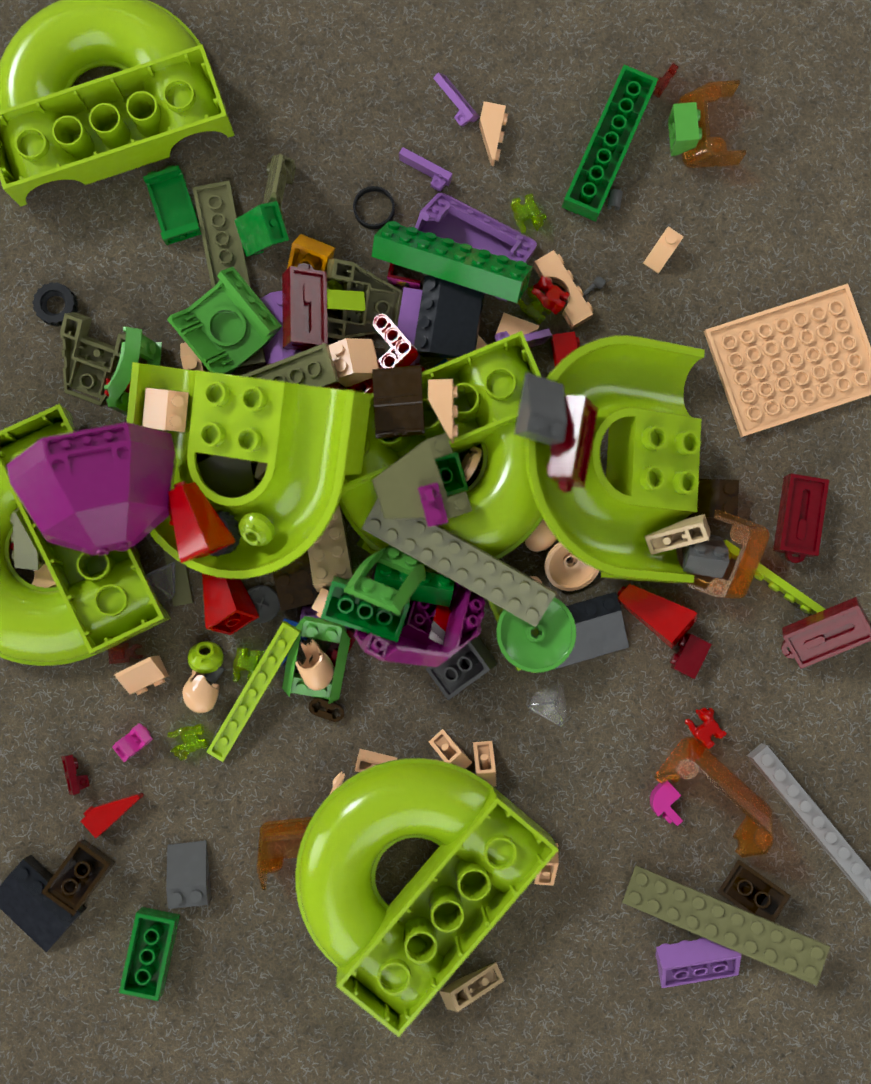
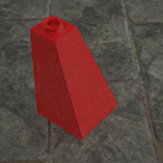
M186 481L179 482L174 485L175 488L168 492L181 563L209 556L236 543L234 537L195 482L188 484Z
M202 573L206 629L231 635L260 617L241 579L220 578Z
M629 584L627 587L623 586L617 593L619 603L671 649L674 648L681 637L697 621V613L632 584Z

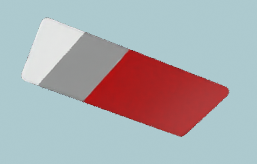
M437 605L429 639L441 645L443 644L451 612L447 606Z

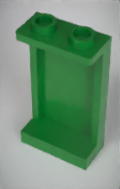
M172 165L166 167L165 170L152 171L143 176L165 244L170 245L201 235L200 225L180 167Z
M277 201L260 204L234 220L246 257L261 254L265 249L289 240Z

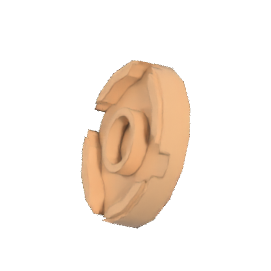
M476 446L470 449L472 453L466 454L461 463L466 482L474 473L481 457L482 450Z

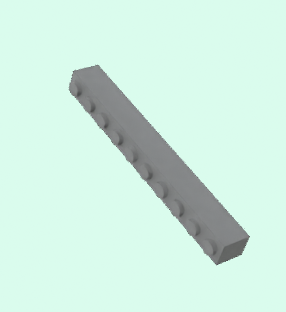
M761 743L747 757L871 906L870 869L772 750L765 744Z

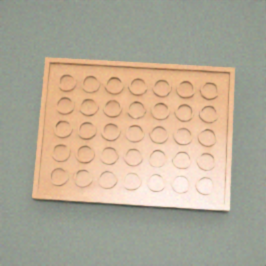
M848 284L704 331L741 438L871 395V346Z

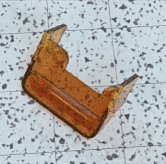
M740 80L708 82L680 97L678 104L697 102V109H700L701 114L698 126L702 128V139L699 140L695 148L682 153V161L686 167L702 168L739 165L746 155V150L727 151L724 139L710 136L707 103L714 102L722 97H733L740 84Z
M716 509L714 518L732 524L730 537L734 542L742 545L729 580L714 578L710 583L694 578V583H687V587L717 598L741 599L746 596L769 541L770 534L768 529L762 525Z
M312 817L268 821L260 827L257 873L262 890H266L267 873L279 871L283 867V859L297 858L302 838Z

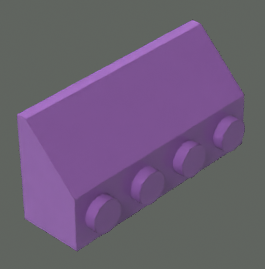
M282 291L272 292L260 298L282 325L271 341L263 347L266 364L270 365L303 352L301 350L283 348Z
M704 937L694 941L683 940L676 944H662L656 947L661 988L739 975L741 954Z

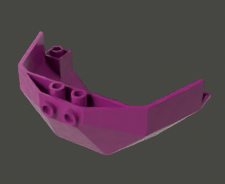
M126 422L41 438L9 462L7 470L10 484L16 496L47 542L87 554L102 556L110 551H126L129 547L135 546L169 516L170 501L168 492L173 490L177 461L171 433Z
M376 569L372 575L371 580H374ZM454 581L450 607H448L451 612L442 645L429 639L437 605L410 600V606L398 642L357 629L355 630L354 637L365 653L381 661L438 667L473 638L478 637L481 632V620L485 615V600L482 596Z

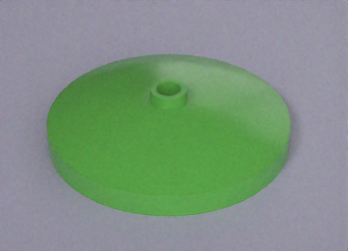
M554 597L536 627L503 609L497 622L496 637L502 654L511 664L528 672H546L561 665L572 652L576 640V626L569 609ZM537 629L538 635L533 636L532 630Z

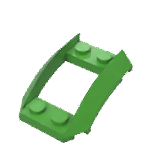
M123 327V331L126 332V339L121 345L119 362L109 384L104 385V389L109 393V399H106L108 407L126 416L129 394L124 390L131 381L132 362L138 363L139 357L147 361V364L160 366L162 342H154L142 334V329Z
M388 546L371 554L362 562L344 588V592L401 615L402 609L408 603L422 581L426 580L425 565L397 548ZM377 562L408 575L398 591L365 576Z
M304 616L299 621V624L295 626L301 632L288 652L282 689L289 697L291 693L328 699V704L340 698L351 638H349L344 625ZM301 636L339 643L333 680L322 690L314 691L305 685L301 675L295 673V662L298 657Z

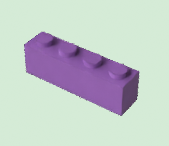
M404 287L397 327L414 345L423 290ZM418 354L415 361L409 366H415V364L419 363L421 355Z

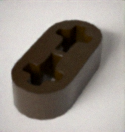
M315 698L309 703V711L315 716L332 722H338L344 717V708L334 702L328 704L329 701L322 698ZM319 701L321 702L320 706L325 707L326 710L315 712V708L312 705ZM335 708H339L341 716L333 718L332 713L327 712L328 709L335 710Z

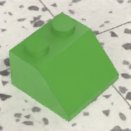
M697 102L673 104L668 118L671 156H676L695 148L699 140L702 139V128L698 126L701 114L700 109H697Z

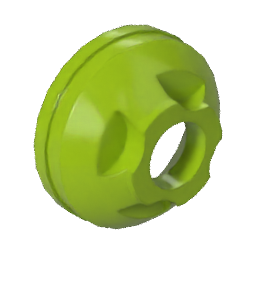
M248 513L242 517L239 523V532L242 538L251 545L265 546L275 535L272 522L262 514ZM248 532L256 534L257 539L249 537Z
M202 641L195 644L189 650L188 664L195 672L202 674L212 673L223 664L224 656L222 649L214 642ZM203 648H208L211 650V652L207 655H202L199 653V651Z

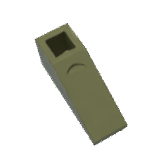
M18 507L12 512L10 522L13 524L11 541L14 543V550L12 552L14 568L39 570L45 564V561Z

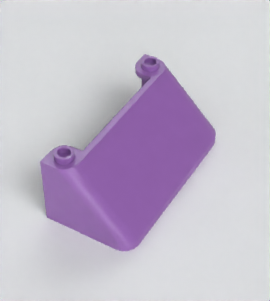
M444 193L436 194L421 210L415 225L418 231L434 233L437 237L450 238L456 243L469 244L472 248L488 250L491 254L504 255L511 260L523 261L527 264L537 246L536 241ZM496 297L498 300H504V301H506V302L508 301V300H505V299Z

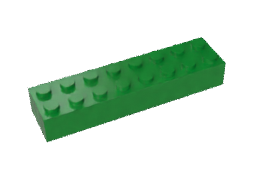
M625 64L623 65L564 198L562 208L594 222L597 221L658 78Z
M388 221L374 235L371 257L515 303L519 301L528 287L532 266L527 265L523 261H514L504 255L491 254L488 250L475 249L469 244L456 243L450 238H440L434 233H424L418 231L415 227H405L395 221Z

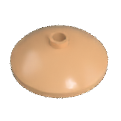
M560 542L549 551L545 560V574L553 586L564 591H575L586 587L599 573V570L576 558Z

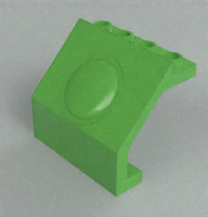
M234 267L220 271L217 275L220 280L211 290L190 307L170 315L167 319L205 367L212 373L230 375L266 346L282 327Z

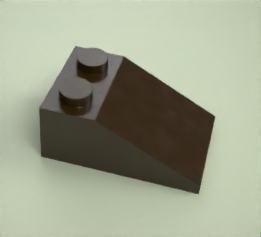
M699 479L697 512L689 515L687 518L705 514L706 519H737L739 480Z
M80 840L41 893L74 916L104 879L115 861L86 840Z
M739 859L717 891L737 907L772 922L776 921L791 897L790 894Z

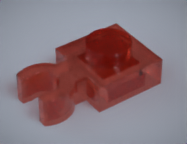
M672 63L664 76L658 77L653 93L654 96L660 98L677 73L679 66Z
M121 643L108 649L109 664L130 662V656L134 659L143 658V655H136L135 650L142 648V645L136 644L129 648V643Z

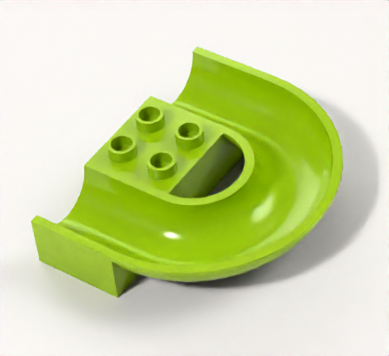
M148 0L56 1L40 10L21 26L12 37L0 60V181L4 191L20 207L27 205L26 197L28 193L42 184L57 180H76L87 185L171 157L170 151L177 142L196 133L216 131L225 134L228 138L235 136L203 44H200L192 31L179 18L165 8ZM112 66L122 69V71L72 87L80 75L92 68Z
M522 331L422 372L425 435L376 439L373 393H371L362 473L345 475L339 504L353 529L374 550L379 551L391 545L361 529L378 499L372 479L421 442L446 433L428 400V380L453 379L454 385L458 386V398H454V405L458 406V417H454V425H458V437H454V443H451L449 440L452 452L460 453L479 444L482 445L483 449L481 472L466 491L472 511L449 518L447 523L440 524L439 526L497 559H501L515 550L539 526L543 517L537 507L529 483L526 465V438L514 434L525 373L541 377ZM425 565L426 572L439 573L436 570Z
M611 336L587 343L574 350L547 377L548 380L563 384L564 395L586 396L598 408L585 488L573 487L571 492H562L559 489V484L547 476V464L551 458L550 445L526 438V465L531 491L544 521L554 536L576 558L601 571V578L658 583H694V575L683 572L677 558L676 549L651 555L645 536L685 520L689 515L697 512L701 419L693 418L688 414L684 404V385L693 365L701 358H704V349L635 336ZM609 427L605 477L600 463V445Z
M132 362L126 422L142 426L145 388L189 392L185 432L155 429L171 433L177 461L174 484L186 481L187 484L195 482L215 511L229 512L238 523L248 513H259L267 517L275 529L273 539L265 546L251 545L241 536L237 549L231 553L221 556L209 555L182 564L203 574L229 579L251 578L274 572L289 565L313 546L328 526L338 506L345 475L362 473L371 394ZM198 452L268 464L261 483L252 492L242 497L228 498L215 493L205 484L197 467L196 455ZM168 516L150 532V535L168 554L180 562L174 526L170 525L171 519ZM248 532L249 537L257 539L256 534Z
M61 404L0 431V657L9 661L35 666H55L85 660L171 619L149 584L136 546L129 547L126 551L114 550L106 555L98 556L47 542L16 496L10 484L7 464L41 438L76 432L71 413ZM18 507L57 587L43 588L32 585L21 578L12 565L9 551L13 524L10 522L12 512Z
M405 758L392 760L372 766L347 779L317 809L306 828L297 856L295 872L297 901L302 919L315 944L337 967L336 987L399 1037L559 849L548 832L496 788L473 772L455 764L435 759ZM407 838H424L438 844V849L391 904L388 905L380 896L375 881L377 864L383 853L396 842Z

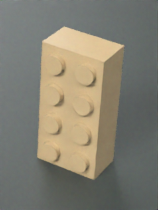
M337 506L331 521L322 535L308 549L313 586L317 592H320L322 587L330 590L334 576L350 580L353 576L344 516L340 506Z

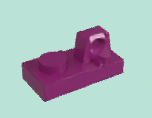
M438 482L418 487L428 527L447 523L448 519Z

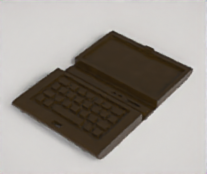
M421 365L372 369L376 439L425 435Z

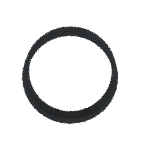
M369 186L358 192L353 202L355 218L365 228L374 230L382 228L394 216L395 207L391 194L379 186ZM368 192L383 193L392 203L391 214L382 223L368 224L362 221L356 213L358 200Z

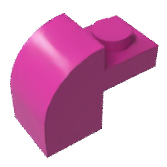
M139 723L127 735L117 741L112 748L122 761L126 762L150 743L153 738L150 736L148 729Z
M664 778L651 792V809L658 817L664 812L662 816L669 824L673 822L678 826L683 822L670 807L681 795Z

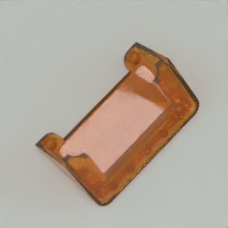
M694 737L683 738L654 777L660 783H665L667 780L675 783L680 778L685 780L693 779L700 772L747 815L733 835V838L738 841V848L735 852L742 858L767 854L773 845V815L770 806Z

